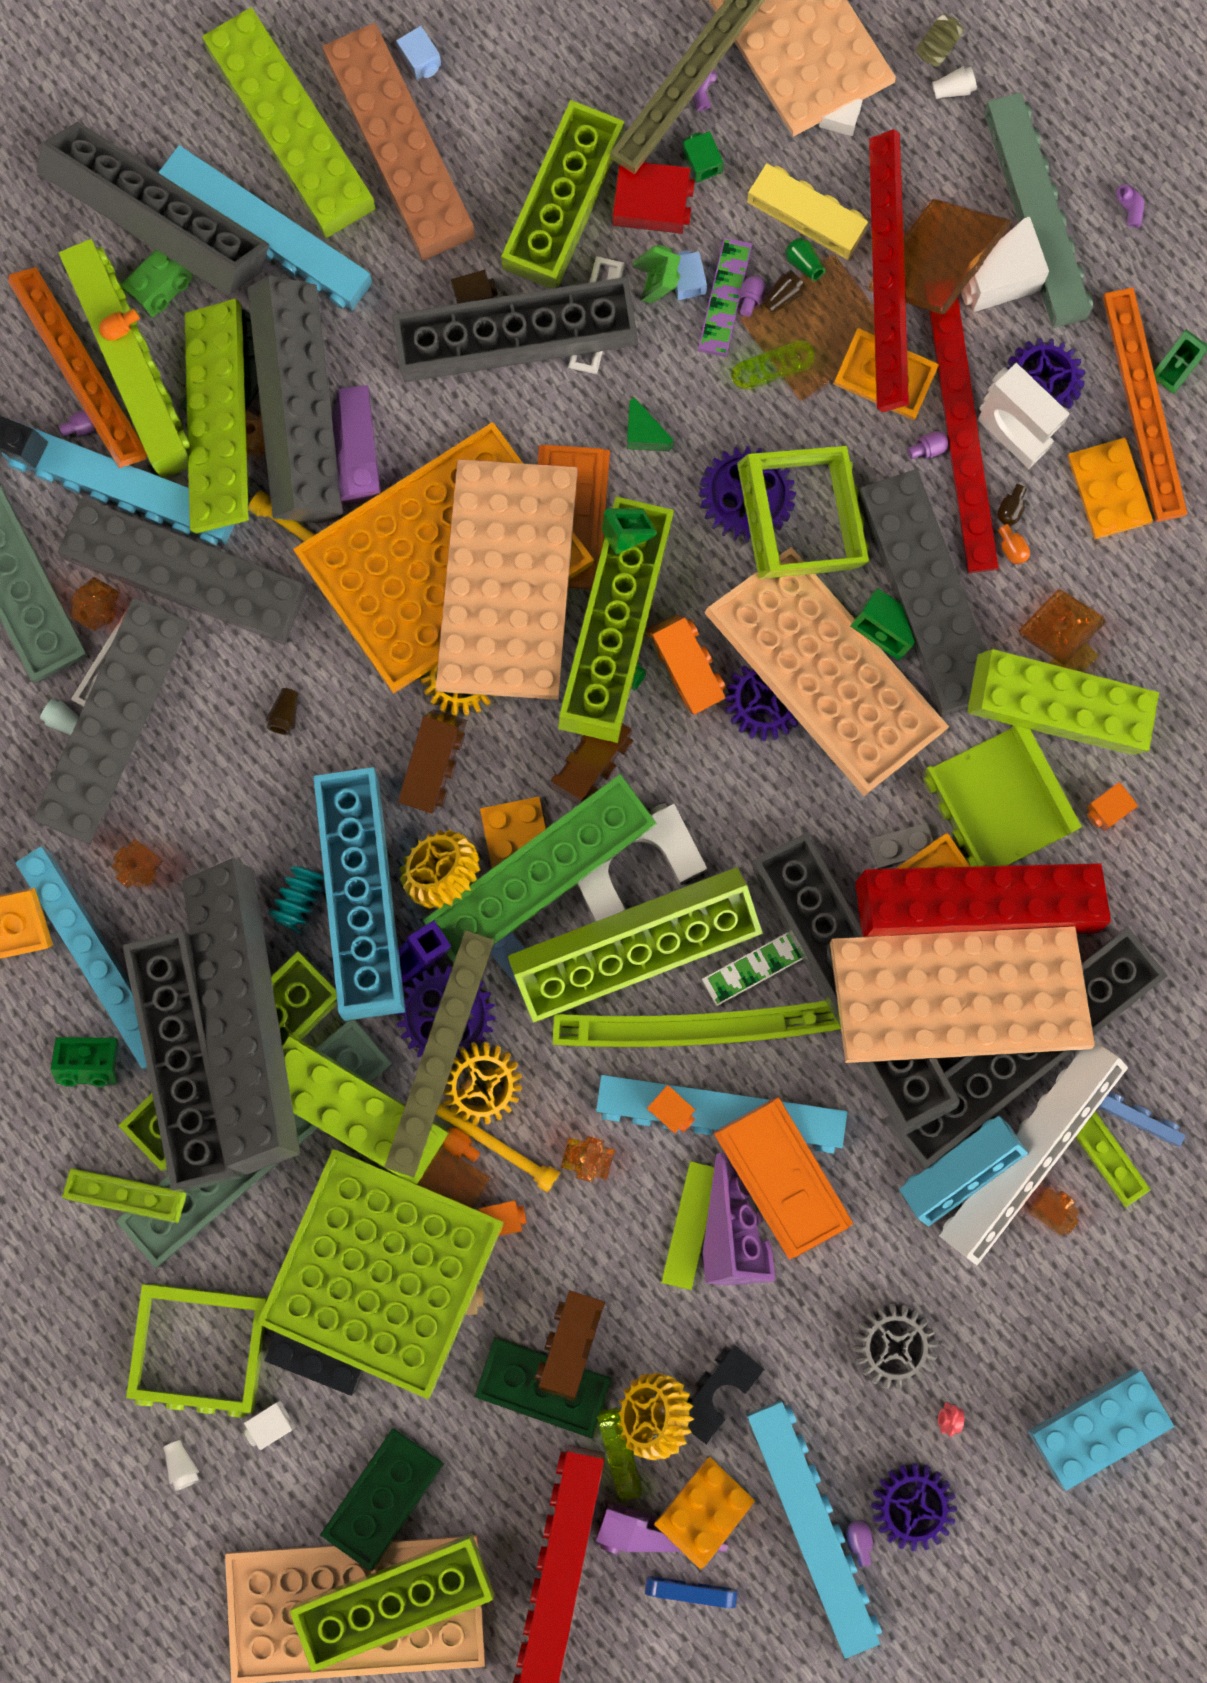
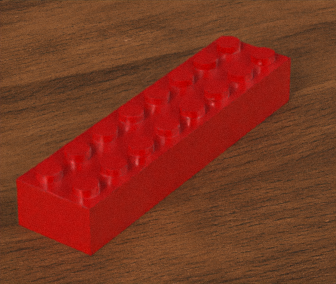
M1102 863L865 869L855 882L862 937L1074 926L1076 934L1099 933L1111 922Z
M569 1444L567 1452H560L556 1474L562 1475L561 1483L554 1482L549 1506L555 1507L554 1515L548 1514L543 1538L549 1539L548 1546H541L536 1570L542 1571L541 1579L534 1578L530 1603H535L536 1605L534 1610L528 1609L523 1635L529 1636L528 1643L521 1642L516 1667L522 1668L521 1675L515 1674L513 1683H559L605 1452Z

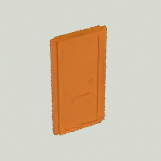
M539 445L537 465L577 467L578 469L573 532L594 559V564L571 578L568 582V588L592 590L603 547L604 533L602 531L603 514L606 510L610 450L603 448Z
M779 1096L714 1132L715 1137L788 1259L799 1256L854 1224Z

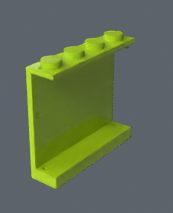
M1013 725L1009 730L934 767L929 766L924 771L926 777L923 778L924 784L930 794L935 793L940 801V804L937 805L938 811L944 821L950 820L954 831L951 832L952 838L958 848L964 847L968 855L966 860L971 867L1008 866L1082 827L1030 729Z

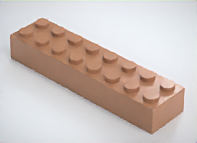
M372 23L323 45L322 48L326 62L421 260H427L475 238L474 225L376 23Z

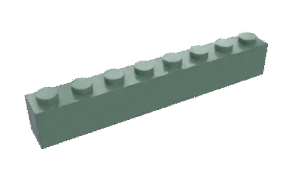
M1022 92L988 101L984 115L1018 221L1020 223L1024 218H1031L1049 269L1048 276L1041 288V294L1052 328L1086 320L1093 308L1092 296L1089 291L1085 292L1083 268L1080 264H1076L1074 257L1076 251L1073 238L1067 235L1065 229L1067 226L1066 216L1062 209L1059 210L1056 201L1058 199L1057 187L1054 182H1050L1048 159L1045 155L1042 156L1039 148L1041 145L1040 135L1037 128L1033 129L1030 120L1032 119L1031 106L1028 101H1024Z

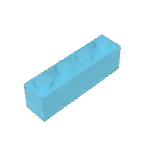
M997 1116L995 1119H989L984 1122L980 1130L972 1136L961 1140L953 1150L941 1156L923 1172L911 1176L899 1190L915 1216L929 1227L1029 1153L1011 1126L1000 1116Z

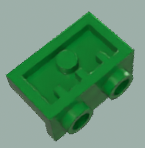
M55 1037L50 1070L56 1084L66 1087H74L77 1084H91L95 1087L116 1085L117 1075L115 1066L119 1045L117 1038Z

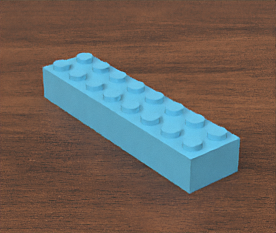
M374 767L313 776L338 1012L344 1021L404 1013L406 1011L379 777Z

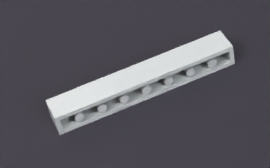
M1094 1041L1095 1046L1092 1049L1077 1050L1075 1059L1067 1069L1060 1072L1056 1079V1084L1049 1093L1040 1098L1037 1108L1030 1118L1025 1119L1021 1123L1017 1137L1029 1154L963 1201L961 1208L955 1216L949 1218L944 1224L943 1231L939 1237L974 1264L978 1265L1128 1069L1119 1057L1096 1041Z

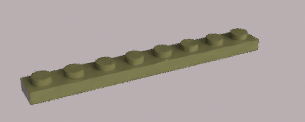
M765 0L724 1L610 152V159L634 174L637 172Z
M465 930L384 1166L386 1169L415 1177L495 941L493 939Z

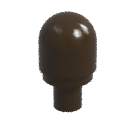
M1016 484L1012 495L1007 494L1003 498L997 513L998 519L1002 524L1012 526L1019 522L1025 510L1026 502L1022 499L1026 493V487Z

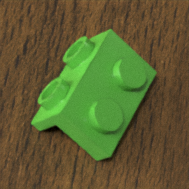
M661 245L653 246L634 260L633 268L647 272L641 301L654 303L676 288L680 278V273L677 270L681 256L672 253L670 248Z
M155 250L120 285L153 318L158 312L164 311L169 302L179 292L184 291L194 277L188 269L169 259L160 251Z

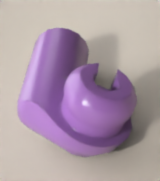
M714 69L693 96L698 112L711 107L706 90L717 79V73Z
M1123 184L1117 188L1116 196L1118 201L1128 211L1126 225L1140 228L1144 210V199L1133 187Z

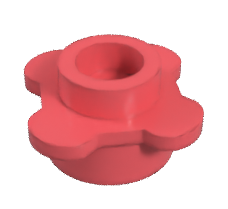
M949 1402L944 1403V1409H941L938 1415V1425L941 1428V1433L945 1434L947 1432V1435L952 1437L955 1433L959 1434L962 1431L964 1412L957 1405L951 1406Z

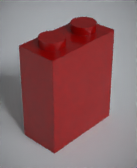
M643 162L634 174L619 164L613 209V226L683 234L684 225H690L692 207H686L687 197H693L695 179H690V168Z

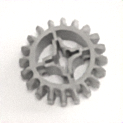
M890 1303L888 1307L889 1314L885 1313L882 1306H878L877 1312L880 1317L875 1318L872 1313L868 1312L866 1316L871 1321V1324L867 1326L864 1322H859L858 1326L865 1330L864 1335L854 1334V1339L862 1341V1345L853 1346V1351L857 1353L863 1352V1356L855 1359L858 1365L867 1362L868 1365L861 1371L863 1375L866 1376L872 1371L875 1372L871 1378L872 1383H878L881 1377H883V1388L888 1389L891 1380H894L895 1388L901 1390L903 1379H905L909 1387L914 1386L911 1376L915 1375L920 1381L925 1379L924 1375L919 1372L922 1367L929 1372L932 1371V1366L925 1363L927 1358L937 1359V1355L928 1352V1348L938 1347V1342L927 1340L928 1337L935 1334V1330L932 1328L923 1330L929 1322L925 1317L916 1322L919 1316L918 1310L914 1309L907 1316V1305L902 1304L899 1313H896L895 1304ZM898 1320L909 1323L911 1327L900 1334L894 1335L883 1324ZM877 1331L883 1340V1347L877 1353L878 1355L872 1359L870 1343L874 1332ZM885 1334L897 1342L902 1340L903 1345L900 1347L903 1348L901 1352L905 1359L894 1351L888 1352V1348L891 1346L888 1345L890 1341L886 1338ZM918 1334L920 1353L914 1362L908 1353V1346L914 1340L913 1337ZM891 1359H899L907 1369L894 1373L884 1371L879 1366Z

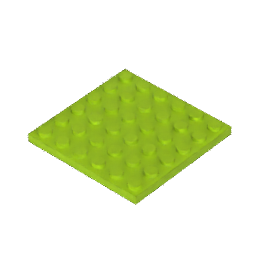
M332 1149L257 1324L425 1399H430L504 1222L341 1151Z

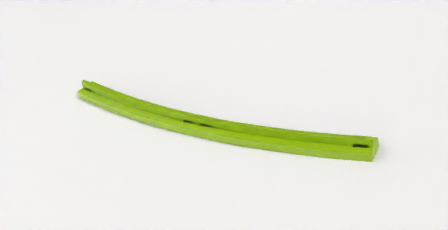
M826 1001L765 1009L688 1015L592 1016L555 1014L552 1045L577 1047L698 1046L796 1037L841 1030V1027L833 1013L815 1015L816 1013L831 1011ZM802 1016L800 1018L784 1019L788 1017ZM834 1019L833 1021H826V1022L816 1023V1022H818V1021H824V1020ZM804 1024V1025H797V1026L786 1027V1026H788V1025ZM560 1026H573L579 1028H561ZM559 1034H572V1035H578V1036L559 1035Z

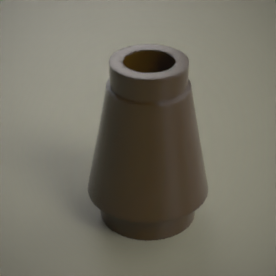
M789 270L786 274H781L762 303L772 314H775L802 296V291L806 288V285L792 270Z
M289 688L281 689L266 717L268 730L281 735H289L291 729L295 728L298 692Z

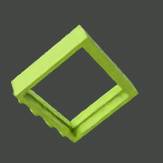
M847 446L747 454L737 463L759 580L859 569L869 562L867 553L869 545L865 542L863 532L864 518L859 511L857 501L859 493L857 486L854 484L852 475L853 461L850 462ZM829 464L846 558L780 565L762 470Z
M153 1283L142 1284L126 1398L135 1399V1405L153 1406L154 1402L166 1403L165 1408L171 1410H184L185 1405L197 1407L196 1412L204 1414H215L216 1409L227 1410V1416L245 1418L246 1413L255 1411L266 1327L257 1324L268 1297ZM152 1298L255 1310L243 1401L140 1389Z

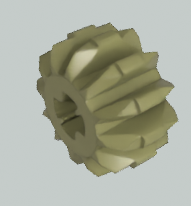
M946 13L939 15L917 46V54L928 64L930 63L935 67L941 65L963 34L964 27L953 16L950 17Z

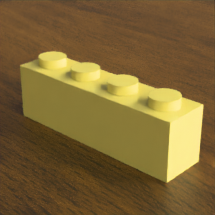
M766 163L748 192L747 203L849 260L867 229L868 221L865 220V217L860 212L844 208L834 197L830 195L823 196L816 192L811 184L803 180H795L789 176L785 169L779 166L773 167Z

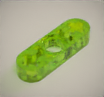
M799 340L739 362L732 369V381L738 389L747 391L806 370L812 366L815 360L813 347L810 343ZM802 348L803 352L809 351V354L805 356L806 361L800 363L799 359H793L790 361L792 367L787 369V363L782 354L787 353L788 358H792L797 355L796 350ZM771 358H777L782 363L781 369L774 374L768 373L765 370V363ZM759 363L763 378L759 379V375L756 373L749 376L750 381L748 383H744L742 379L737 380V377L741 376V370L746 369L748 373L757 371L754 365Z
M612 1408L600 1411L598 1415L599 1428L617 1493L622 1501L640 1498L642 1486L633 1452L626 1448L627 1441L620 1439L623 1429L617 1426L621 1422V1417L616 1414L619 1412V1409Z

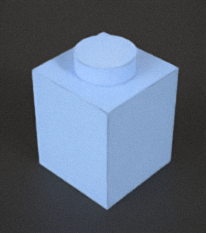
M422 26L396 40L398 52L416 80L423 76L424 78H429L438 71L439 66H441L440 54Z
M691 251L677 253V255L681 256L677 270L680 273V278L675 288L677 300L705 295L707 283L699 251L694 253Z

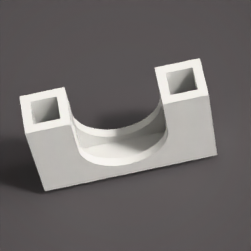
M1015 363L1009 370L1004 367L993 378L992 381L994 383L989 387V393L983 399L985 402L979 408L982 412L978 421L1030 469L1050 449L1054 442L1051 436L1066 422L1070 413L1024 369Z
M663 803L651 809V816L657 825L634 842H645L658 848L665 856L679 885L707 872V867L675 804L667 806L666 803ZM611 859L577 884L595 921L625 910L609 878L608 870Z

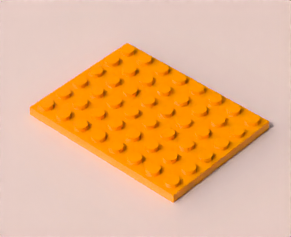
M493 422L293 549L299 561L393 694L438 666L458 459L523 464ZM574 532L572 534L569 580L594 564V559Z

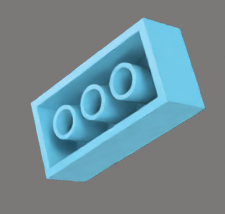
M1133 1368L1028 1430V1433L1059 1486L1067 1491L1175 1426L1143 1372Z

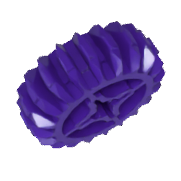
M1041 337L1036 340L1035 346L1032 342L1027 341L1024 349L1018 347L1014 352L1015 356L1009 357L1007 361L1009 367L1006 368L1009 370L1015 363L1022 368L1025 363L1036 358V369L1028 371V374L1050 395L1054 385L1067 380L1066 390L1053 398L1061 406L1071 409L1074 405L1073 400L1079 399L1081 395L1079 390L1083 389L1085 384L1080 379L1084 376L1085 371L1078 369L1081 359L1072 360L1075 353L1074 349L1065 352L1063 350L1065 342H1061L1056 347L1054 346L1053 338H1050L1047 345H1044ZM1049 359L1054 360V361L1057 362L1061 367H1055V366H1053V365L1050 363ZM1041 372L1046 374V377H1050L1047 384L1042 381L1043 378H1039Z
M746 665L742 666L741 671L744 677L734 673L732 679L738 685L728 683L726 688L729 692L734 693L725 695L726 698L724 699L727 703H734L726 707L725 710L727 714L736 713L730 720L731 724L734 725L741 721L742 724L738 729L740 733L745 732L747 727L750 728V739L755 737L756 731L761 732V741H766L767 732H771L773 740H777L779 737L778 729L785 736L788 735L790 731L786 724L788 723L791 727L796 728L798 721L789 710L782 717L779 713L780 709L776 704L779 698L769 687L764 686L761 681L757 680L760 676L754 669L750 671ZM749 684L752 688L754 700L743 709L740 694L743 688ZM760 694L773 696L770 706L758 704L761 698ZM764 713L774 722L761 723L751 719L749 716Z
M912 1463L911 1473H907L905 1465L901 1464L899 1465L900 1476H896L892 1469L888 1471V1475L892 1478L890 1483L883 1478L879 1479V1483L885 1490L882 1492L874 1489V1496L881 1498V1502H871V1507L875 1510H881V1512L874 1514L872 1517L875 1522L884 1521L878 1527V1531L881 1534L891 1530L886 1538L889 1543L894 1542L899 1537L898 1547L900 1549H904L907 1541H910L911 1551H916L917 1542L921 1541L924 1550H928V1539L932 1538L936 1545L941 1543L936 1535L939 1531L945 1536L949 1535L950 1532L943 1526L945 1522L950 1525L955 1524V1519L948 1516L947 1512H957V1506L947 1504V1502L952 1501L956 1496L953 1492L944 1493L950 1487V1483L947 1480L937 1484L942 1476L939 1471L934 1472L929 1477L930 1467L928 1465H924L921 1473H919L918 1464ZM917 1481L916 1486H914L909 1495L893 1494L901 1485ZM927 1484L937 1493L939 1511L925 1503ZM914 1499H918V1504L925 1511L920 1510L919 1513L915 1511L916 1514L911 1515V1511L903 1503L908 1504L910 1501L913 1503ZM889 1503L903 1510L904 1516L901 1529L896 1527L891 1521ZM920 1519L935 1520L927 1529L911 1533L912 1528H915L916 1523Z

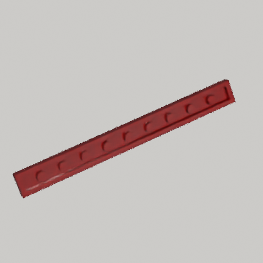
M895 129L869 138L877 409L881 412L909 405L900 133Z
M956 282L927 285L926 295L936 363L939 364L937 370L967 574L994 571L998 569L957 286Z

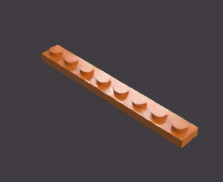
M37 267L9 274L8 282L118 468L146 460L147 453Z
M1134 287L1104 293L1102 298L1155 522L1185 517L1187 509Z

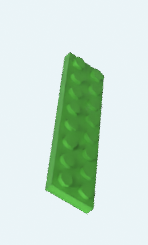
M619 774L469 886L471 891L465 890L461 894L462 900L459 898L453 899L452 906L444 904L441 909L436 910L423 921L426 925L433 920L436 922L451 945L447 954L454 963L465 930L495 940L494 946L655 827L657 823L623 776Z

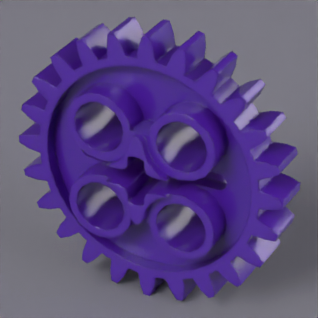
M746 446L744 454H741L739 449L734 447L732 456L723 451L721 455L722 461L714 458L711 463L712 467H706L704 474L707 477H702L700 485L704 488L700 489L698 494L699 497L706 498L701 501L700 508H709L704 518L715 519L712 528L715 529L721 525L724 527L722 536L731 531L733 532V541H736L739 534L744 536L746 543L749 542L751 535L746 509L744 518L739 517L744 499L741 482L732 479L730 473H739L737 463L747 454H751L749 446ZM758 448L756 453H762L761 448ZM779 468L762 470L764 480L769 481L773 487L766 489L773 528L780 531L783 527L782 521L788 522L791 516L787 511H793L795 506L790 500L795 498L796 492L789 490L793 487L795 481L786 480L790 473L789 469L782 471ZM730 499L736 504V507L728 508L722 501Z
M450 965L447 966L445 974H441L438 966H435L433 976H430L424 970L423 981H419L415 977L412 978L416 986L414 989L404 987L409 997L408 999L404 998L406 1012L397 1013L404 1016V1020L398 1022L397 1027H406L407 1031L400 1037L401 1039L408 1037L412 1039L407 1047L408 1049L415 1046L419 1047L417 1057L423 1055L428 1038L421 1034V1025L426 1021L435 1020V1017H421L418 1015V1012H438L452 971ZM483 981L480 983L470 1012L473 1018L471 1020L468 1019L466 1024L469 1028L468 1036L461 1040L459 1047L463 1046L467 1052L471 1049V1042L477 1043L479 1041L483 1043L487 1041L483 1033L493 1032V1029L486 1025L487 1021L496 1020L495 1016L487 1014V1010L495 1007V1004L485 1003V999L491 993H481L479 991L484 984ZM435 990L439 993L440 1002L436 1007L430 1008L424 1005L422 998L426 991ZM458 1047V1050H457V1053H456V1057H457V1055H460V1054H461L460 1051H459V1047Z

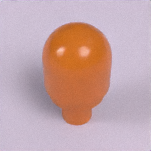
M135 308L125 314L121 311L114 312L100 322V334L106 340L115 341L128 334V331L131 330L130 325L141 318Z
M1008 524L1000 527L998 532L1003 538L1001 546L1007 559L1013 564L1025 563L1030 556V548L1023 536H1020L1019 533L1014 534Z
M448 1128L449 1134L442 1143L443 1148L455 1157L462 1158L464 1155L475 1163L481 1153L471 1146L473 1141L458 1128Z

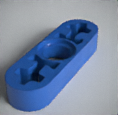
M648 1576L646 1579L645 1594L648 1596L723 1608L736 1607L738 1591L733 1588L698 1583V1586L686 1585V1581Z

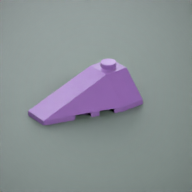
M368 385L338 389L332 418L342 505L368 502L382 493Z
M726 1153L716 1154L703 1246L705 1283L729 1286L775 1281V1271L771 1244L769 1240L761 1241L756 1225L763 1222L761 1213H755L754 1209L750 1206L748 1198L751 1195Z
M610 1501L607 1502L596 1536V1542L601 1543V1549L614 1554H618L619 1550L625 1552H682L654 1525L658 1517ZM726 1540L718 1551H727L728 1542Z

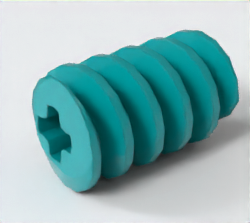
M291 866L290 871L296 877H285L284 881L290 886V889H279V892L285 899H274L273 902L279 908V911L269 910L268 914L275 922L301 934L302 932L295 925L307 923L301 916V913L312 912L306 903L317 902L318 899L312 894V891L323 890L317 883V880H324V876L303 866Z

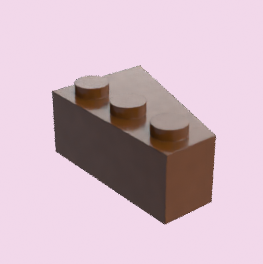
M435 709L423 716L398 803L431 814L437 810L438 806H444L448 790L444 788L447 779H451L457 763L454 759L457 750H460L465 738L464 730L468 720Z
M622 723L618 743L583 735L573 753L570 752L565 761L567 763L559 775L555 773L550 780L552 790L577 806L599 790L597 786L603 778L608 780L615 771L617 765L613 762L619 753L625 755L634 741L630 738L632 729Z
M571 1290L568 1292L566 1302L559 1301L554 1319L558 1320L559 1324L556 1333L549 1332L544 1348L550 1351L546 1363L540 1361L534 1379L540 1381L539 1390L574 1401L605 1301Z

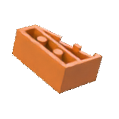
M674 614L645 630L647 637H651L658 651L657 655L660 661L664 662L671 676V681L689 713L695 715L726 698L722 691L726 689V686L719 673L714 674L711 670L709 663L713 662L705 646L700 648L695 638L699 633L691 619L686 620L685 617Z

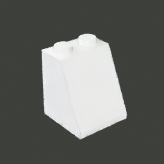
M1030 217L1024 218L971 265L965 278L964 287L961 288V294L965 305L970 304L973 312L1041 291L1049 269Z

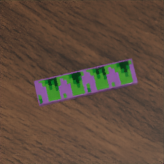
M728 238L723 239L699 342V352L727 357L752 243Z

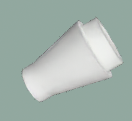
M964 66L941 79L932 82L936 99L971 95L972 91L977 90L972 67L964 69Z
M181 1440L163 1447L166 1456L169 1484H173L175 1491L197 1483L199 1481L197 1476L199 1471L184 1449Z

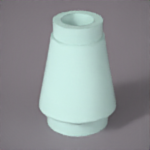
M53 698L48 702L40 715V719L45 722V726L69 735L72 734L79 718L62 700L56 701Z

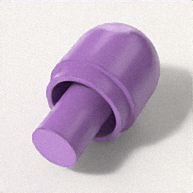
M750 276L743 283L740 292V301L743 303L740 313L744 316H751L753 308L758 307L762 303L766 292V284L761 277Z
M85 410L73 413V416L69 417L70 422L58 426L63 437L75 432L77 436H84L96 431Z
M933 431L917 439L916 445L907 448L908 456L910 459H914L923 455L924 459H930L946 451L948 439L940 431Z
M854 1521L846 1529L848 1547L851 1549L852 1554H857L859 1567L872 1565L869 1550L873 1549L872 1544H874L871 1530L865 1522Z

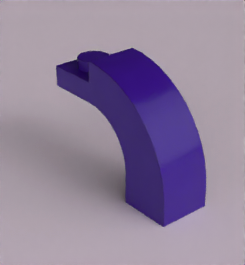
M434 920L408 936L407 941L398 948L402 985H405L413 977L419 976L424 970L435 964L451 947Z

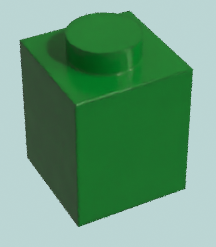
M710 131L704 134L701 132L694 133L687 137L686 141H683L682 153L690 168L693 179H695V183L723 173L724 162Z

